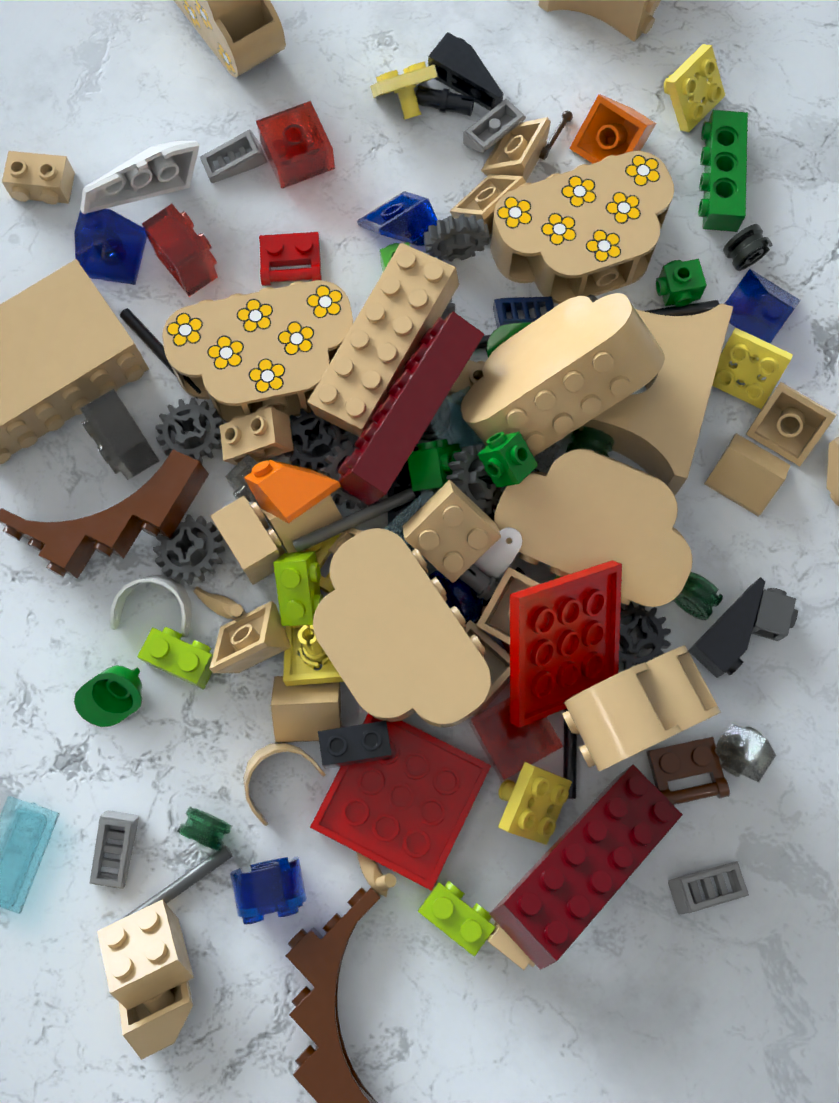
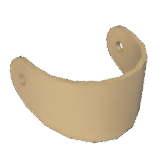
M288 743L268 744L257 750L247 762L243 777L246 800L252 812L264 826H267L268 822L255 806L249 795L248 787L253 771L262 760L275 753L287 751L297 753L309 760L323 777L326 775L315 760L300 747Z

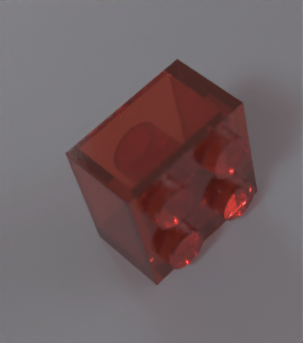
M311 101L256 121L260 142L281 189L335 169L333 148Z
M170 204L142 223L155 255L189 297L218 278L214 267L217 261L209 251L212 247L203 233L197 235L192 229L194 224L185 211L179 213L175 206Z
M510 697L471 718L469 721L470 727L501 782L521 772L524 762L533 765L564 747L547 717L521 728L511 724Z

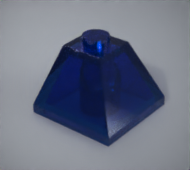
M404 191L358 219L357 223L360 227L406 243L409 242L416 246H424V232L429 231L428 226L430 225L437 226L438 219L428 198Z
M102 209L83 214L80 210L74 231L75 259L78 260L89 278L135 285L148 231L111 209Z
M749 269L725 304L733 306L729 321L731 325L765 342L771 343L801 300Z

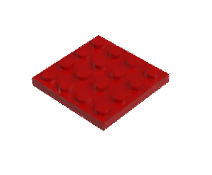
M611 560L510 594L511 724L521 728L567 708L564 703L566 700L618 674L622 582L621 563Z
M368 713L363 724L379 722L382 720H379ZM402 720L387 722L392 758L341 766L310 828L432 891L492 765Z

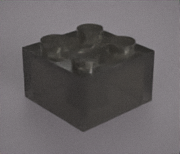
M114 389L80 408L86 420L81 422L90 437L94 439L98 445V451L115 474L121 471L126 479L129 480L160 461Z

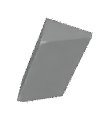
M505 99L463 132V144L468 148L484 153L522 123L526 116L509 100Z

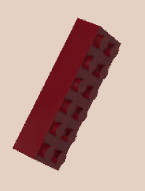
M454 311L445 320L439 317L433 327L426 331L419 342L421 346L406 362L404 373L400 378L396 379L387 394L390 396L384 404L381 403L372 416L371 420L374 422L367 430L362 432L354 446L358 450L355 449L352 455L348 456L339 468L338 473L342 475L339 479L341 488L368 506L386 495L485 335L483 332Z
M632 764L606 787L497 904L489 915L540 970L557 962L683 814Z

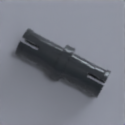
M420 85L416 91L418 105L440 109L439 112L441 113L450 111L468 116L472 115L475 100L473 96L452 93L450 89L446 88L442 91Z

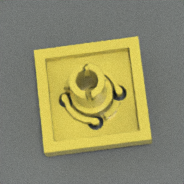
M702 44L664 81V92L670 95L680 131L690 132L725 97L712 45Z
M424 61L403 69L404 74L398 75L397 70L381 74L376 77L377 83L370 86L373 98L391 92L398 93L404 120L422 115L414 88H416L417 84L438 77L435 65L426 67Z
M735 327L721 352L712 386L762 409L790 363L793 354ZM737 380H739L740 383H745V384H744V385H739V384L737 383Z
M313 625L285 626V631L291 648L284 651L283 682L286 686L344 682L317 641ZM319 664H322V668L320 670H314V668L320 667Z
M524 762L516 783L507 779L499 788V798L508 801L498 827L506 832L547 845L550 836L555 831L556 821L562 806L568 799L572 781Z

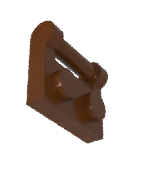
M713 737L647 751L655 787L673 805L717 796L719 799L730 796L729 785L724 777ZM710 773L712 783L670 791L667 783L673 780Z

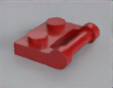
M318 232L259 236L262 286H271V282L322 280ZM311 265V268L271 270V267Z

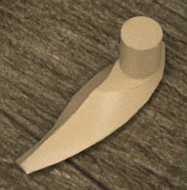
M196 587L193 591L208 608L227 619L235 620L247 614L240 604L225 596L208 593L199 587Z
M357 852L360 868L366 881L377 893L387 897L388 889L396 884V877L391 873L383 875L377 862Z

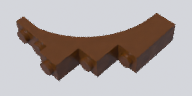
M173 449L163 465L149 481L135 493L106 510L75 520L38 522L25 520L1 508L0 523L5 526L3 532L18 541L22 537L28 539V545L40 552L39 556L48 562L46 567L48 570L60 577H64L67 573L78 579L95 550L107 557H111L113 553L124 559L141 530L154 537L161 534L171 538L209 476V473L200 461Z
M361 887L347 902L352 908L343 917L336 913L322 928L327 933L324 937L314 927L308 933L302 928L288 943L292 949L285 956L314 986L312 990L306 986L291 1001L295 1008L289 1015L317 1045L315 1049L309 1045L298 1056L295 1062L299 1066L296 1068L293 1076L317 1103H378L361 1082L346 1052L340 1030L337 999L339 974L349 938L357 922L382 897L372 887L367 892Z

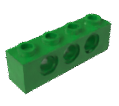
M712 110L709 121L703 123L701 140H705V147L702 148L700 165L705 166L704 173L701 174L699 190L704 191V198L700 201L698 211L699 217H703L702 229L738 232L746 216L748 112Z

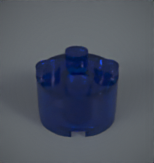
M288 857L263 861L250 865L251 872L242 873L241 868L230 873L238 917H242L243 924L245 925L264 920L265 914L277 912L278 917L296 914L299 912L298 908L303 906V902L307 900L299 857H294L290 862Z

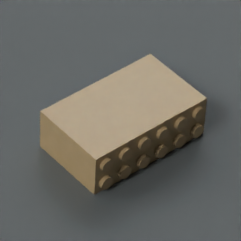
M77 259L0 304V464L8 461L11 455L20 449L34 445L38 438L49 431L58 430L64 425L65 421L73 416L87 412L91 405L102 398L111 397L117 392L118 388L128 382L140 379L144 372L149 370L135 343Z

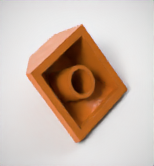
M598 94L569 149L592 164L602 161L610 155L618 156L631 151H641L657 123L631 107Z
M273 460L262 461L252 468V472L244 477L261 509L287 523L292 522L341 487L339 481L312 469Z

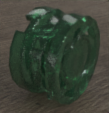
M585 426L583 431H579L580 428L572 432L570 437L572 442L568 444L565 453L575 449H589L609 457L608 452L612 451L615 442L609 434Z
M690 572L682 591L673 601L686 613L706 621L713 613L712 608L717 607L723 600V595L719 594L718 596L716 593L719 589L706 578Z
M189 806L186 812L188 818L185 823L180 824L177 832L199 842V844L221 851L224 845L223 837L225 834L230 833L233 825L209 813Z

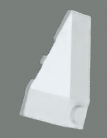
M175 141L158 144L146 149L84 187L80 207L81 212L86 214L190 188L200 145L197 141Z

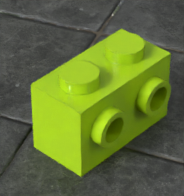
M316 551L284 553L273 562L281 625H313L315 610L324 598L320 591L321 569L316 559Z
M152 627L137 657L146 664L204 690L213 673L210 670L213 657L210 653L212 648L196 640L193 641L192 645L181 640L182 634L168 627H164L163 631Z
M438 881L419 907L418 912L475 957L495 929V926L489 922L492 917L479 904L476 903L471 908L461 900L465 893L450 881L445 886Z

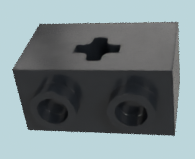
M386 721L318 731L322 766L325 769L392 758Z

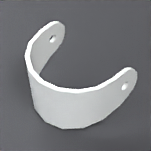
M508 527L499 531L501 538L473 564L488 577H495L496 581L505 573L522 546V536L514 528ZM507 538L512 539L510 544L506 543Z
M153 575L137 579L125 585L115 596L110 614V627L113 630H117L120 624L127 596L137 585L142 582H153L165 586L175 594L181 605V634L183 635L182 637L188 636L192 619L191 600L186 589L180 583H176L171 577Z

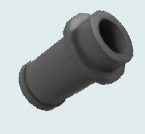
M472 565L459 577L462 582L477 593L476 597L478 599L483 598L486 601L492 597L498 586L495 583V577H488L475 565Z

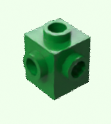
M699 259L683 262L681 260L671 261L663 265L659 277L656 278V291L658 296H662L665 306L676 305L677 307H682L690 304L692 301L700 300L707 286Z
M504 432L496 433L486 441L487 446L477 454L484 465L485 471L491 477L496 487L520 484L538 466L520 432L505 434Z

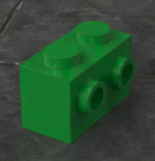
M442 439L417 444L418 450L412 451L407 459L412 490L419 491L442 487L448 481L446 479L447 475H451L453 472L448 466L449 462H456L454 453L461 452L459 443L448 445V440Z

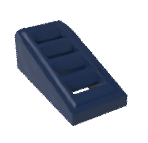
M552 296L494 299L493 312L497 328L510 323L534 322L542 316L540 307L545 306L546 312L554 308ZM534 308L536 318H530L529 309ZM517 311H523L524 319H519ZM511 312L512 319H507L506 313Z

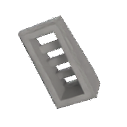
M250 129L200 156L211 183L248 171L267 162L259 141ZM251 148L252 151L247 153L246 149ZM240 152L241 157L237 159L235 153ZM228 156L231 163L226 164L224 157ZM218 160L221 168L216 170L213 161Z
M105 811L100 816L89 884L120 889L125 887L137 832L138 815ZM110 826L125 827V831L110 829ZM108 838L122 840L123 846L107 843ZM111 853L121 855V859L117 860L105 858L104 854ZM101 867L116 868L119 871L118 874L101 872Z
M738 861L668 880L673 901L679 915L749 896ZM724 872L727 873L733 891L731 893L728 892L722 874ZM711 876L714 878L719 893L717 897L710 879ZM697 880L701 882L706 900H702Z

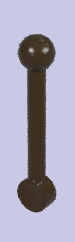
M567 110L562 113L560 124L547 145L543 147L539 158L543 160L547 158L551 147L567 122L572 120V112Z

